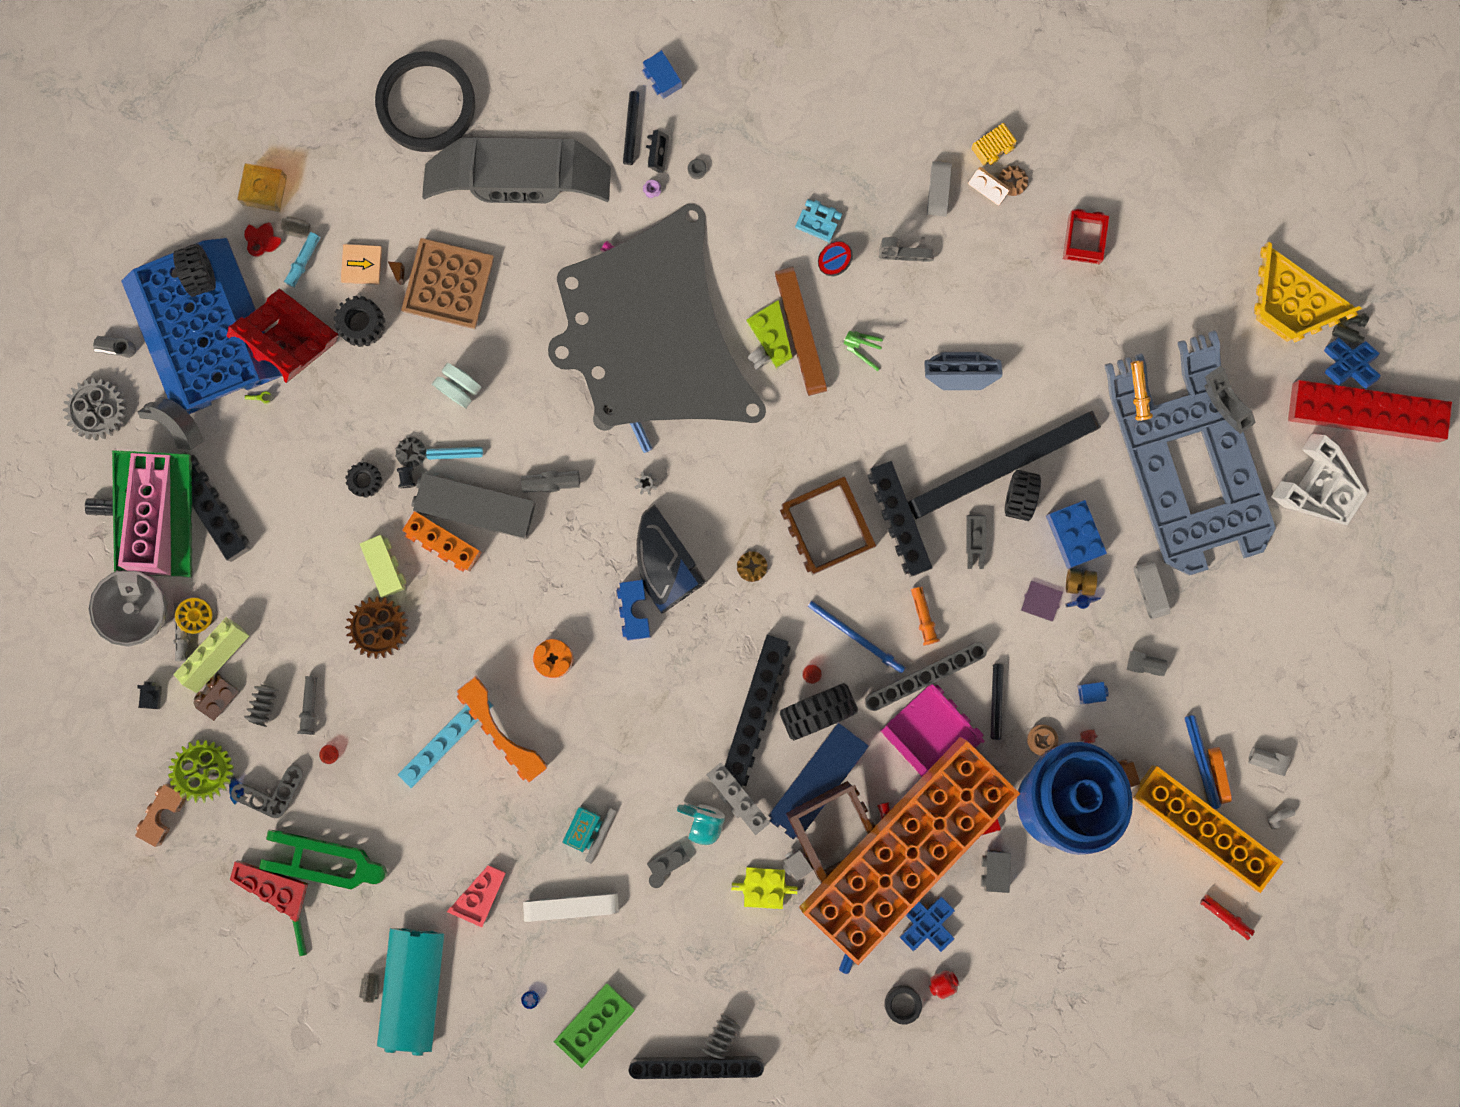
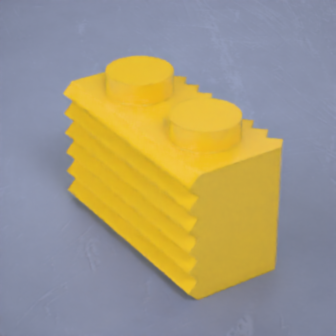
M1002 123L974 142L971 149L983 166L988 163L993 165L1000 159V155L1003 153L1007 155L1015 149L1014 146L1017 140L1005 123Z

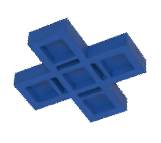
M1337 338L1324 349V352L1335 361L1334 364L1326 369L1325 374L1338 386L1351 376L1365 389L1379 380L1381 375L1369 363L1374 361L1380 353L1368 342L1365 341L1352 350L1345 342Z
M941 896L928 909L918 902L906 915L912 924L899 937L913 952L927 938L942 952L955 938L941 924L955 910Z

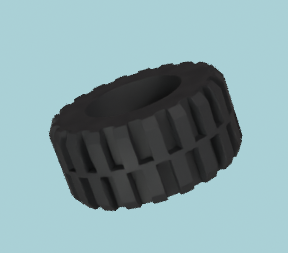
M845 683L780 710L781 719L790 739L793 741L825 729L858 713V707L849 686Z

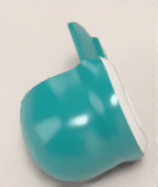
M688 803L678 805L677 811L679 813L694 818L688 837L689 840L706 846L715 843L719 839L723 822L725 821V815L721 810L705 804L698 806Z

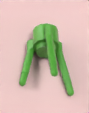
M849 330L844 340V345L848 346L847 350L853 352L876 371H879V367L854 348H859L862 343L881 350L882 346L863 340V338L880 342L883 339Z

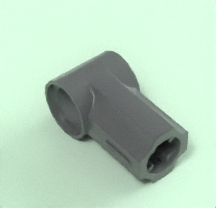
M97 335L96 339H94V351L98 353L130 358L136 352L135 344L123 338ZM126 344L127 348L122 352V347Z
M1130 651L1126 670L1165 676L1168 660L1150 657L1141 652Z

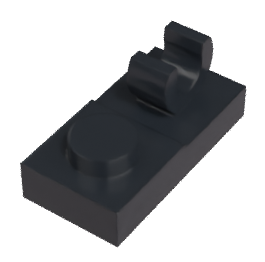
M653 130V134L647 136L649 140H652L651 145H646V148L650 150L648 168L662 173L665 171L669 136L660 130Z

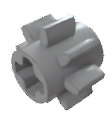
M641 472L642 477L640 479L635 478L638 485L634 487L635 489H641L640 495L644 492H648L651 495L650 491L652 489L657 490L654 483L658 480L651 479V472L648 476ZM648 479L649 483L651 484L650 487L646 486L645 488H643V484L641 482H646V480Z

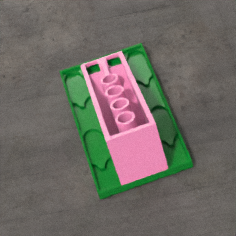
M112 450L114 572L141 571L150 576L192 578V462L189 454Z

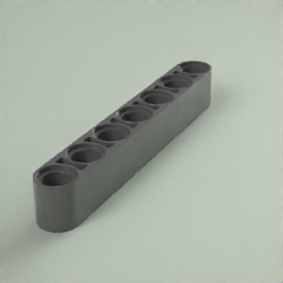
M982 643L971 644L869 694L864 701L865 707L870 711L880 710L983 659L987 654V649ZM975 646L980 647L982 650V654L979 657L973 655L972 651ZM959 654L965 659L964 664L961 666L955 662V658ZM940 663L947 665L948 669L945 674H941L938 671ZM924 671L930 674L928 682H923L920 678L921 673ZM906 680H910L913 683V688L910 691H906L903 688V683ZM889 688L894 689L896 692L894 699L886 697V691ZM871 697H876L879 701L876 708H872L868 704Z

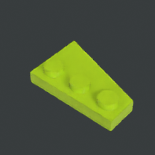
M778 300L746 320L761 346L765 349L767 355L770 356L776 369L792 359Z

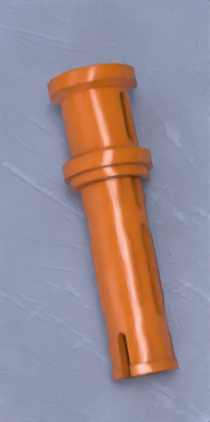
M923 586L911 589L920 622L918 628L921 630L924 639L923 646L940 642L934 628L936 625L931 620Z

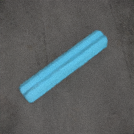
M483 448L427 449L426 456L429 460L483 457Z

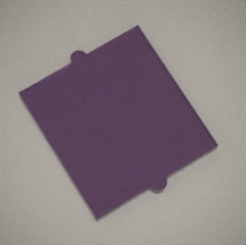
M1030 581L1027 593L1024 594L1025 599L1020 611L1053 622L1056 611L1060 608L1059 602L1063 592Z

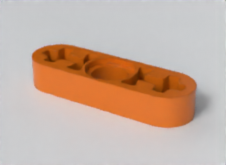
M1219 747L1208 749V756L1220 803H1230L1232 797L1222 752Z

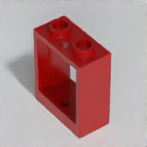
M1083 209L1072 210L1068 215L1062 259L1100 265L1104 260L1109 216L1104 215L1103 212L1087 213ZM1074 221L1100 224L1097 252L1070 248Z

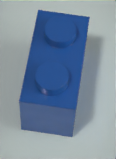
M662 50L643 61L644 69H642V72L647 80L651 79L653 83L652 88L656 95L660 94L664 99L682 88L680 78Z

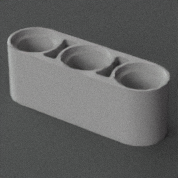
M932 161L927 215L943 217L947 215L952 163Z
M1154 561L1134 566L1135 577L1149 618L1152 620L1170 614L1169 603Z

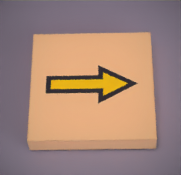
M343 244L341 282L380 285L382 247Z

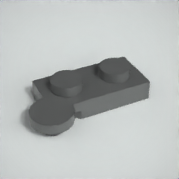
M681 843L647 863L652 872V875L649 877V884L653 888H660L664 884L663 876L690 861Z

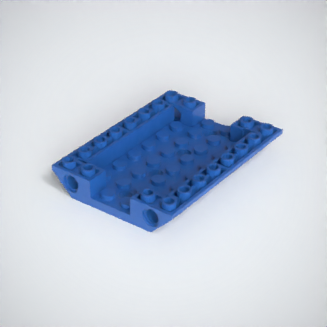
M227 238L198 242L206 252L212 265L216 279L215 290L191 297L183 288L179 277H172V271L175 269L173 253L132 269L121 280L167 398L180 405L189 414L212 406L211 401L243 388L248 391L282 377L279 369L271 362L266 360L257 361L250 347L238 337H231L229 339L227 337L230 325L241 317L245 319L256 310ZM194 303V310L190 313L186 312V305ZM202 338H208L209 342L206 347H200L199 345ZM220 372L222 380L214 382L213 376Z

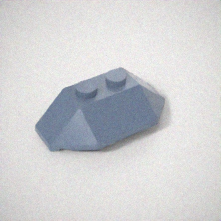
M941 352L924 361L925 378L942 390H982L1003 376L1001 360L994 359L981 352Z

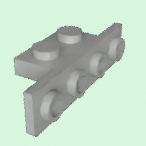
M719 763L706 774L721 792L718 795L725 804L727 802L730 803L733 807L731 809L732 813L737 819L741 817L755 835L770 824V821L722 763Z

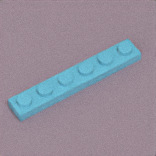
M488 700L489 709H491L494 705ZM468 705L398 774L410 788H413L479 721V719L475 720L470 715Z

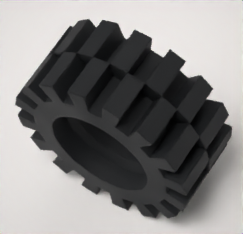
M358 462L357 465L353 464L350 470L348 469V475L345 476L347 482L345 483L353 494L368 498V496H373L375 492L377 493L379 487L381 488V473L372 464ZM361 473H368L371 477V482L366 487H360L357 483V477Z

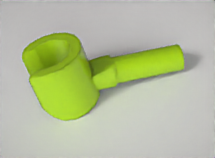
M265 391L260 395H245V400H259L264 404H269L271 401H264L263 396L271 394Z

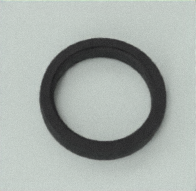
M421 51L410 53L397 59L384 71L376 88L375 107L380 124L394 141L413 151L435 152L446 148L467 132L475 113V94L468 75L455 61L439 53ZM422 66H432L445 70L457 80L463 93L462 110L457 121L446 132L430 138L413 137L402 132L392 122L388 111L389 94L397 79L405 72Z

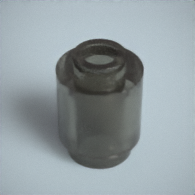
M291 216L282 219L281 230H283V234L302 239L303 237L307 238L310 233L311 225L306 220Z
M364 973V977L361 978L359 997L363 998V1002L374 1003L375 999H379L381 985L379 974Z

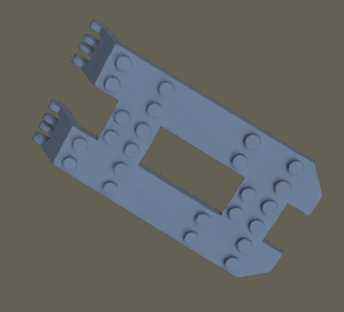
M1215 330L1208 333L1209 340L1211 341V347L1208 348L1205 337L1202 334L1198 335L1200 348L1196 337L1190 338V344L1193 347L1192 353H1189L1186 341L1178 342L1182 376L1189 394L1178 399L1154 406L1148 388L1147 366L1142 353L1135 356L1136 361H1143L1147 396L1151 398V402H1149L1150 413L1153 414L1151 419H1135L1137 412L1136 405L1133 404L1135 390L1130 364L1132 362L1131 358H1125L1127 373L1123 360L1117 361V366L1120 370V375L1115 376L1112 363L1105 364L1109 397L1164 563L1188 576L1209 570L1203 551L1238 541L1243 559L1263 553L1276 529L1244 432L1241 434L1237 432L1222 417L1212 403L1204 386L1207 384L1205 376L1221 366L1220 341ZM1201 432L1225 504L1190 514L1167 442Z

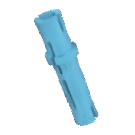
M309 233L295 262L290 265L291 269L284 283L295 288L301 274H304L306 264L321 237L315 233Z

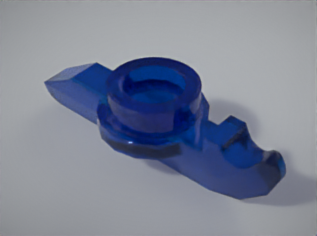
M1080 595L1076 601L1065 603L1066 608L1077 606L1080 609H1085L1090 603L1099 601L1101 597L1088 598L1086 595Z

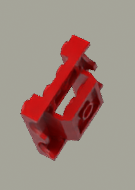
M280 288L267 297L266 303L245 319L241 317L230 325L227 332L229 339L231 337L242 339L250 347L257 361L266 360L275 365L281 372L285 383H288L336 344L339 335ZM279 319L278 324H276L265 334L262 333L265 329H267L270 325H272Z

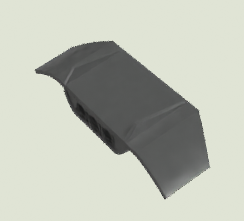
M461 137L425 164L422 198L425 200L448 191L470 190L476 198L487 203L546 204L553 201L558 196L559 191L585 194L608 202L610 197L611 166L575 139Z

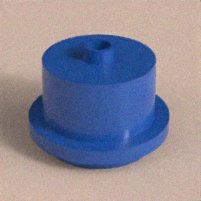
M1069 742L1048 750L1037 760L1032 770L1026 774L1018 789L1020 795L1017 797V810L1027 832L1038 842L1050 847H1056L1070 854L1087 855L1108 849L1123 836L1132 816L1133 798L1126 773L1112 755L1090 743Z

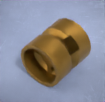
M1069 568L1065 585L1066 593L1078 594L1081 592L1082 595L1094 596L1097 587V572L1085 570L1082 573L1079 569Z

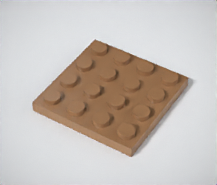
M420 238L401 311L476 330L495 257Z

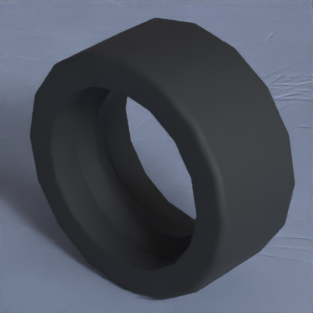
M899 985L887 993L884 1007L887 1015L893 1022L907 1025L919 1018L922 1011V1001L919 994L913 988ZM906 993L913 998L915 1008L910 1015L899 1016L893 1011L892 1001L896 995Z

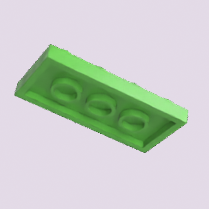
M606 983L554 1040V1043L582 1069L636 1009L612 986Z

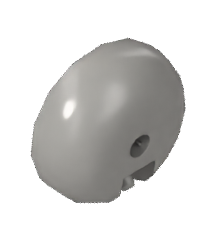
M115 571L99 581L91 594L88 610L91 624L100 637L111 644L130 647L143 644L158 634L165 623L168 605L164 591L152 577L141 571Z

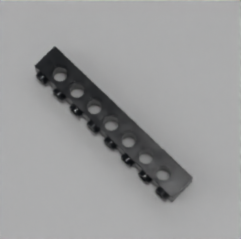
M766 635L725 762V767L741 787L747 786L750 775H747L748 767H753L756 757L752 755L754 749H758L761 738H758L760 730L764 731L767 720L764 717L766 712L770 713L773 701H770L772 693L776 694L779 683L776 680L778 675L782 676L785 667L782 661L784 657L788 658L791 646H788L789 641L771 635ZM773 651L779 655V660L775 663L768 660V654ZM763 671H772V680L765 681L762 678ZM759 688H764L767 691V697L763 700L758 699L756 696V691ZM755 706L759 707L762 712L758 718H754L750 714L751 708ZM752 725L755 727L756 732L753 736H747L744 733L746 726ZM741 744H747L750 747V751L748 754L742 755L739 753L738 747ZM740 762L743 764L744 769L741 773L733 771L732 766L734 763Z

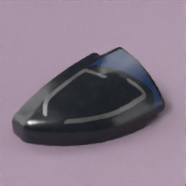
M654 504L645 510L641 516L636 539L637 565L648 595L660 613L663 614L704 586L707 581L697 567L694 568L696 566L695 561Z

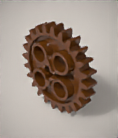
M376 596L374 602L369 597L368 603L361 600L362 607L355 605L357 611L349 612L353 618L346 619L351 623V625L345 627L351 630L346 636L353 638L349 641V644L356 643L354 650L361 648L360 655H364L367 652V658H371L373 654L375 659H378L380 654L383 658H386V652L394 655L393 649L400 650L398 644H405L402 637H408L404 633V630L409 629V627L404 626L408 619H402L405 612H398L401 608L400 605L393 607L395 601L392 600L388 603V598L384 597L381 602L380 597ZM383 611H387L389 614L386 621L380 619V614ZM364 616L370 618L367 626L362 625L361 620ZM376 623L378 625L394 623L393 626L379 628L378 631L371 630L361 633V630L376 627ZM391 629L393 632V637L390 640H387L385 638V632ZM370 634L374 636V642L371 645L366 642V638Z

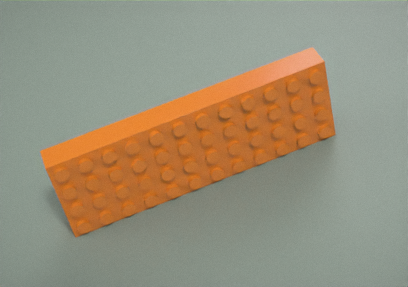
M960 737L799 906V909L849 958L859 965L1020 793L967 740Z

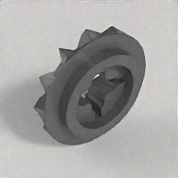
M406 437L399 441L398 446L395 448L397 460L405 467H417L426 457L424 444L415 437ZM410 447H413V451L418 453V455H411L408 460V454L403 450H409Z

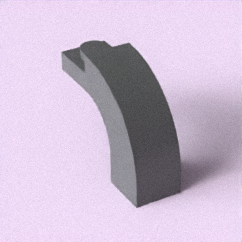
M1219 366L1205 376L1207 384L1204 386L1208 396L1222 417L1237 432L1241 434L1256 423L1252 410L1232 390L1226 370L1222 366Z
M161 398L156 402L145 404L138 411L141 419L156 420L166 426L174 438L177 449L193 450L204 442L194 419L174 401Z

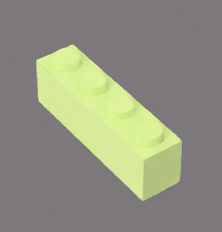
M225 617L173 675L183 686L198 693L244 643L249 635L240 625Z

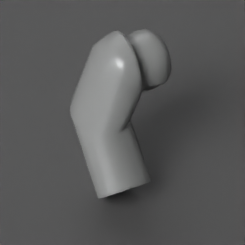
M1288 807L1279 810L1269 817L1268 823H1270V828H1280V820L1295 816L1294 808Z

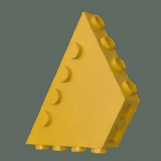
M1268 241L1261 247L1260 258H1263V261L1258 270V276L1261 279L1260 284L1256 288V295L1259 297L1258 303H1255L1254 314H1257V321L1286 342L1293 340L1294 343L1305 338L1304 334L1309 332L1312 335L1323 330L1322 326L1328 324L1329 327L1341 323L1339 319L1346 316L1348 320L1357 316V311L1363 309L1360 306L1354 307L1273 249L1271 242Z

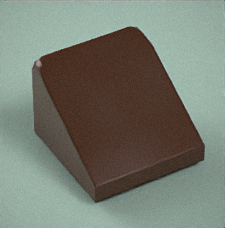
M388 261L396 281L403 285L405 266L401 262Z

